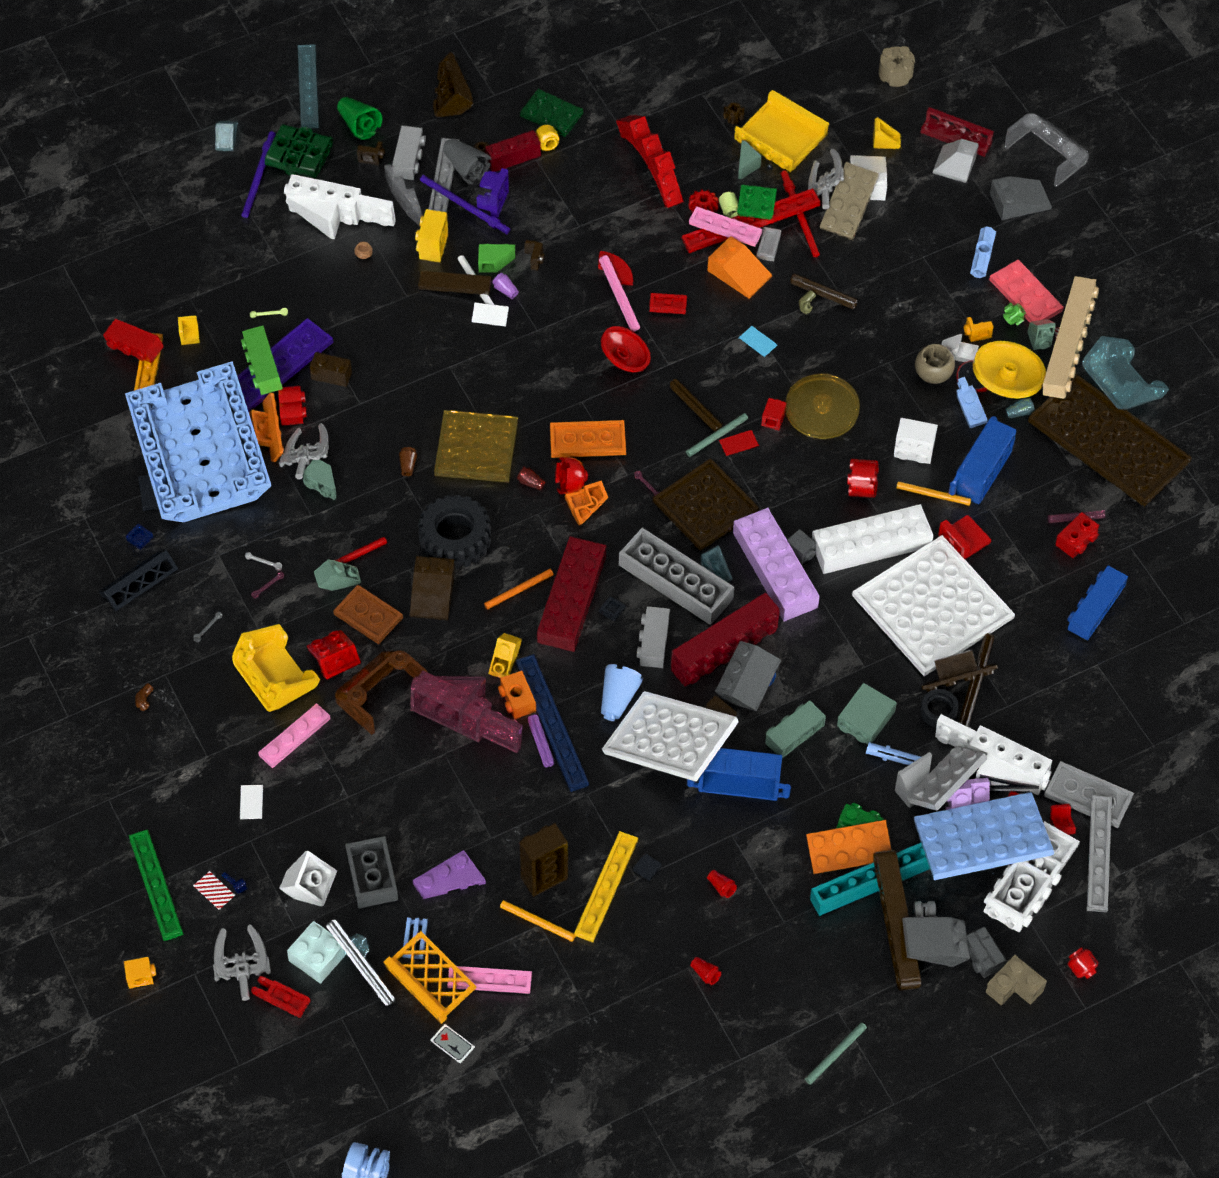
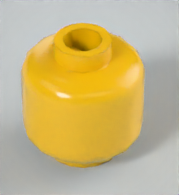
M543 125L536 130L535 133L541 142L542 150L551 151L558 146L560 138L554 127Z

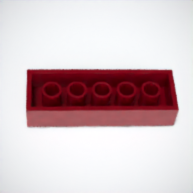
M569 537L537 630V643L575 652L606 560V545Z
M765 592L672 651L671 671L684 687L690 683H696L703 675L712 673L717 666L726 664L732 658L740 641L756 645L766 635H772L776 632L780 608Z

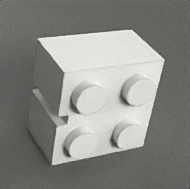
M901 418L896 437L894 457L930 464L938 425Z

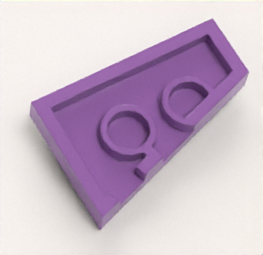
M464 850L413 880V885L423 899L446 894L448 891L459 888L461 890L467 889L468 886L475 884H486V880Z

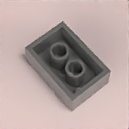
M385 836L345 844L358 908L397 901V887Z

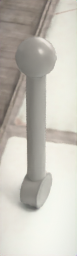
M250 552L245 554V558L248 560L253 559L275 567L278 571L282 569L280 562L273 563L253 556Z

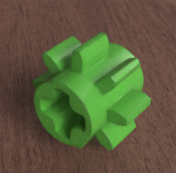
M1010 303L1004 307L1005 313L1003 317L1010 325L1015 323L1018 326L1024 321L1026 312L1020 304L1013 305Z

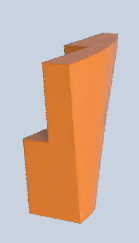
M602 481L586 485L576 493L565 494L564 496L579 526L608 499Z

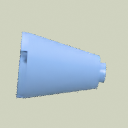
M615 664L606 666L601 713L609 721H615V719L621 717L643 681L640 673L624 666L622 669H617Z

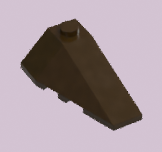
M450 52L439 63L437 79L439 80V85L435 88L437 99L433 102L436 117L462 115L473 104L472 93L453 53Z

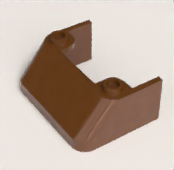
M404 651L381 652L335 693L336 703L371 735L375 733L373 717L361 706L367 700V692L394 669H404L425 689L428 687V685L423 684V680H428L427 670Z

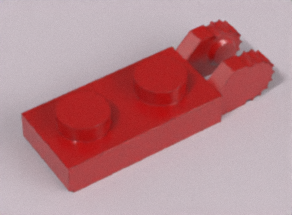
M260 976L258 982L269 988L266 992L254 986L251 992L259 998L301 1018L310 1003V998L275 980L272 981Z

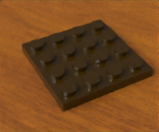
M711 458L653 497L655 505L700 551L731 531L735 520L759 511V507Z

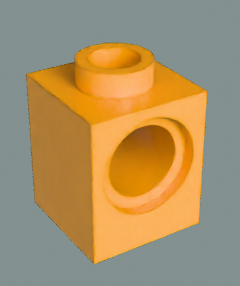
M149 957L124 961L129 988L154 984L153 976H156L154 963L150 964Z

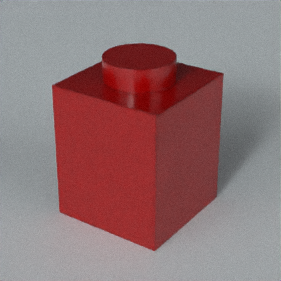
M769 398L762 415L761 426L780 430L786 413L787 403L779 399Z

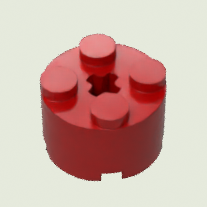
M851 459L850 470L852 471L851 474H848L849 496L875 498L878 487V461Z

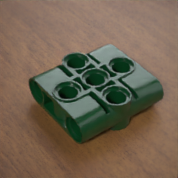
M282 124L266 154L265 165L285 170L289 176L299 174L316 179L332 148L333 138L313 133L309 127H301L299 129Z

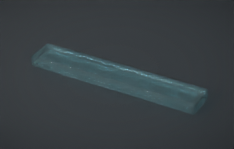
M315 44L298 45L301 127L319 128Z

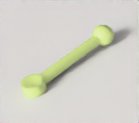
M282 308L279 311H251L250 317L256 318V316L274 314L286 316L288 310L287 308Z

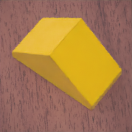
M875 118L873 148L899 149L901 147L900 133L880 118Z

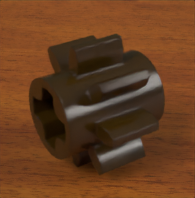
M730 103L728 107L724 106L723 119H727L728 123L738 124L740 120H744V108H741L739 103Z

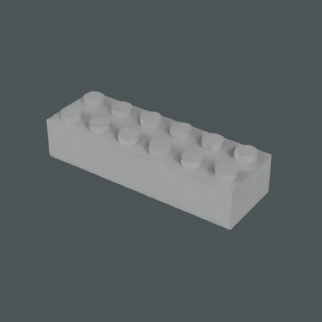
M641 528L619 553V566L710 625L734 599V586L644 528Z

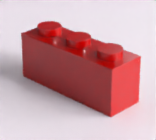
M117 319L113 321L103 334L107 341L106 344L111 349H118L128 356L133 355L140 361L145 360L152 363L164 347L157 335Z

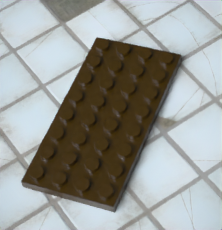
M1075 373V377L1070 380L1072 381L1071 390L1066 393L1065 399L1050 397L1028 418V422L1145 507L1191 462L1192 457Z

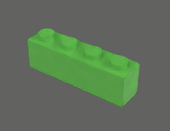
M264 326L242 331L244 339H241L243 349L248 350V352L244 353L247 362L252 363L248 365L251 376H256L252 378L255 389L259 388L261 395L283 389Z

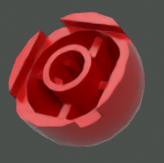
M560 457L561 463L556 465L555 481L556 483L560 482L561 489L557 490L559 494L576 493L581 490L584 483L588 480V472L576 458Z

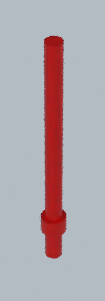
M786 170L782 171L781 176L784 181L785 191L788 192L789 197L796 195L794 182L790 180ZM801 212L797 214L813 257H818L820 253L805 215Z

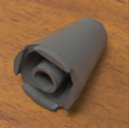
M449 139L444 143L443 152L466 183L474 184V180H481L484 173L489 170L491 165L489 159L491 160V157L488 154L456 139Z

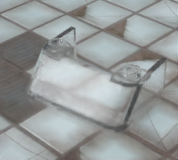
M1026 114L1007 129L1004 146L1006 149L1029 131H1032L1067 158L1066 161L1057 167L1054 181L1055 187L1060 185L1088 161L1089 153L1085 148L1048 120L1036 114Z

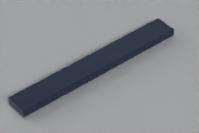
M532 654L517 659L516 665L518 670L523 672L536 701L537 715L570 792L589 786L588 779L535 655Z

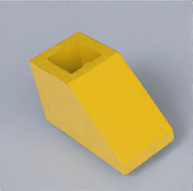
M506 633L498 637L488 674L499 678L510 675L518 657L522 642L521 638Z

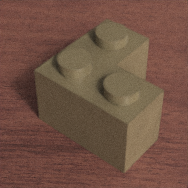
M1014 955L988 982L986 993L1001 1006L1014 992L1031 1005L1044 991L1047 981Z

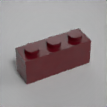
M534 130L486 146L485 153L491 157V160L489 159L491 171L497 172L501 168L505 169L541 156V142Z

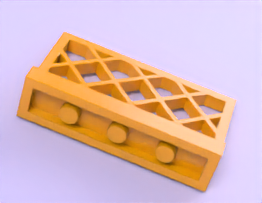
M422 931L414 936L392 958L389 956L384 961L386 968L441 1024L447 1019V1015L477 988ZM422 938L426 942V950H415V944ZM426 954L425 964H414V955ZM429 954H438L440 956V964H428ZM403 955H411V964H401L398 959ZM414 968H425V977L415 978L413 976ZM428 968H439V978H428ZM443 968H452L454 970L453 978H442ZM427 982H439L438 992H429L427 990ZM442 982H453V992H441ZM456 982H466L469 985L464 992H456ZM441 996H453L452 1003L447 1008L441 1004Z

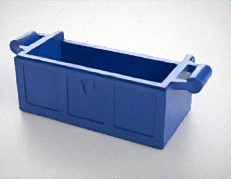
M992 416L957 470L954 480L950 482L949 494H957L962 497L971 498V501L974 503H981L1013 451L1016 429L997 421V417Z
M720 748L699 777V783L687 779V786L696 787L699 792L774 801L779 797L789 798L791 791L789 784L779 783L782 755Z

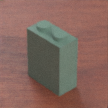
M863 683L838 716L837 727L844 733L853 735L861 743H873L895 713L897 702Z

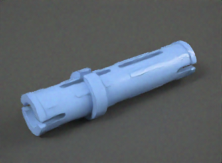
M869 742L866 754L883 758L884 761L888 759L905 765H910L921 758L914 754L892 749L889 745L885 747Z

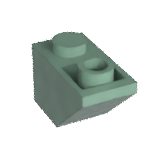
M1044 319L1029 323L1028 335L1033 350L1051 347L1056 326L1055 322Z
M320 459L313 460L304 470V484L310 489L317 490L324 497L335 500L336 490L331 466Z
M328 559L314 571L318 587L334 591L361 583L356 566Z

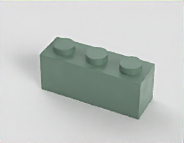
M811 701L805 705L801 704L792 715L785 716L776 727L772 726L766 732L765 744L775 754L782 755L783 758L824 727L826 716Z

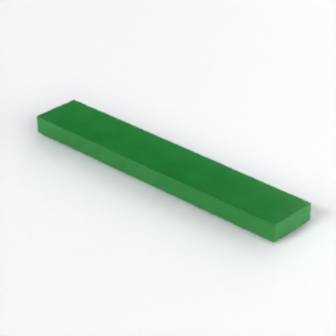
M148 829L128 835L163 941L183 935Z

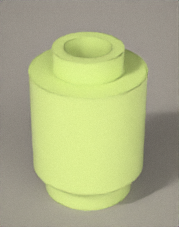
M733 192L723 193L719 197L723 214L729 218L738 216L739 203L736 195Z

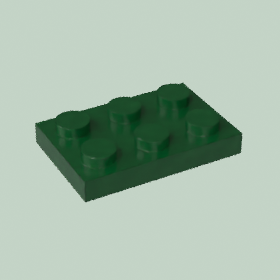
M538 89L521 110L520 114L521 117L538 125H551L558 134L566 137L582 116L583 109Z

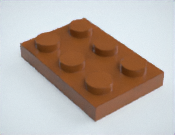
M359 585L333 610L335 616L377 644H380L403 619L402 613Z

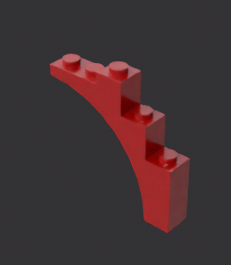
M630 115L616 120L621 137L632 143L650 169L665 207L669 208L684 202L673 170L675 166L671 153L663 151L658 134L650 133L646 117Z

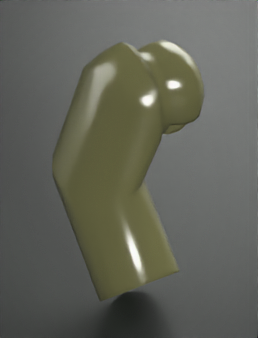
M811 290L799 300L800 311L804 314L811 312L812 306L810 302L816 297L815 293Z

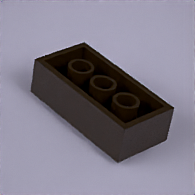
M556 823L551 826H544L539 832L527 835L520 841L521 879L533 897L568 879V842Z

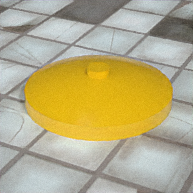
M1009 341L987 343L979 348L973 360V371L978 381L988 390L1008 398H1026L1039 392L1043 386L1046 375L1043 362L1033 351L1020 344Z

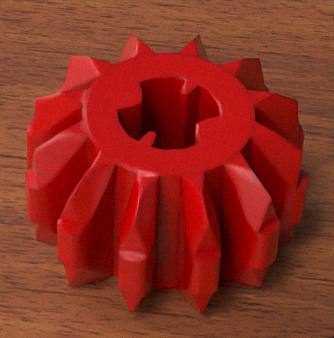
M701 188L700 192L694 191L693 195L689 198V210H691L692 214L696 206L714 213L718 210L719 200L715 192L710 193L709 189L703 191Z

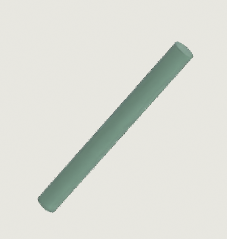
M743 413L686 450V454L691 457L748 420V416Z
M861 1022L805 1078L808 1084L811 1085L867 1029L865 1024Z

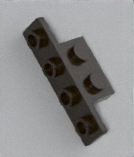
M968 650L934 660L939 679L921 684V688L929 692L938 689L939 685L952 686L957 684V680L960 679L969 681L975 679V675L983 673V676L995 673L994 670L998 669L996 663L977 668L973 652Z

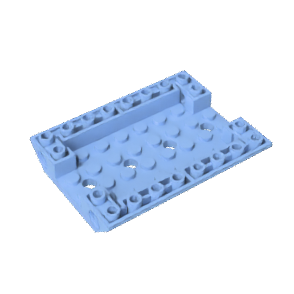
M232 361L198 371L199 380L163 390L161 383L125 393L162 519L178 522L190 521L255 501L272 486ZM185 399L191 400L187 405L182 404V401ZM195 429L200 430L198 435H192L191 432ZM203 460L210 461L206 466L200 465ZM219 491V495L216 497H211L210 493Z

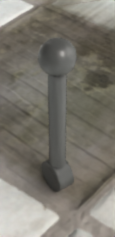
M216 612L215 617L199 634L193 636L195 642H200L201 636L217 619L222 618V612Z

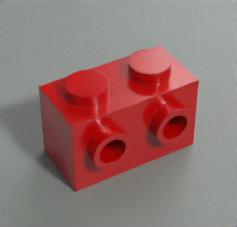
M1081 512L1058 534L1056 546L1072 558L1078 553L1082 554L1089 542L1093 543L1097 539L1099 524Z

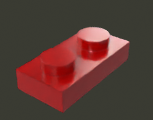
M651 293L649 312L686 314L687 295Z

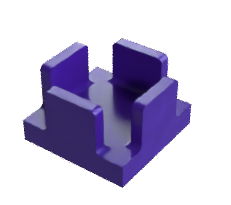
M501 168L500 173L493 171L484 173L480 187L492 191L491 193L486 192L484 196H477V208L490 211L491 217L494 216L498 218L509 193L508 170Z

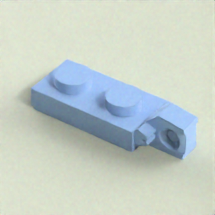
M965 377L959 378L957 383L959 389L956 390L957 399L969 428L987 423V417L975 388L972 385L968 386Z

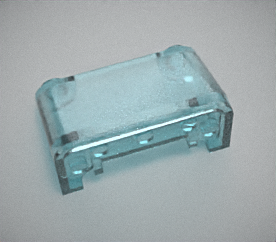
M1101 336L1083 359V367L1118 409L1127 410L1160 399L1169 391L1166 384L1159 380L1153 381L1150 385L1147 384L1129 363L1134 357L1135 349L1128 339Z

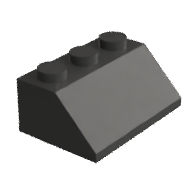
M740 641L715 692L726 703L757 711L781 660L757 645Z

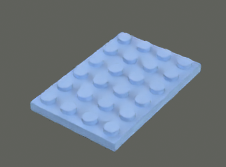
M1032 792L914 817V823L934 880L1054 855L1052 844Z

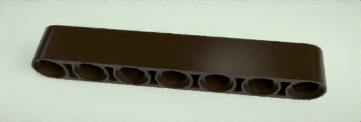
M893 849L874 852L873 862L897 987L899 991L920 988L921 978L918 962L916 959L907 958L902 919L909 917L896 851Z

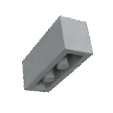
M401 126L392 165L393 178L414 180L415 173L419 172L418 159H422L421 146L425 145L426 139L422 128Z
M647 606L646 614L642 613L641 625H644V630H640L639 641L642 642V646L637 648V658H640V666L663 668L670 609Z

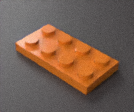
M624 420L550 423L551 458L626 455Z
M886 820L806 834L813 874L869 865L874 863V852L891 850Z

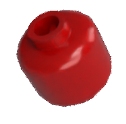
M1081 947L1069 956L1068 966L1077 978L1085 976L1088 979L1097 973L1095 968L1099 965V962L1089 949L1083 950Z

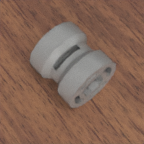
M914 901L913 916L936 917L935 901H928L927 903Z

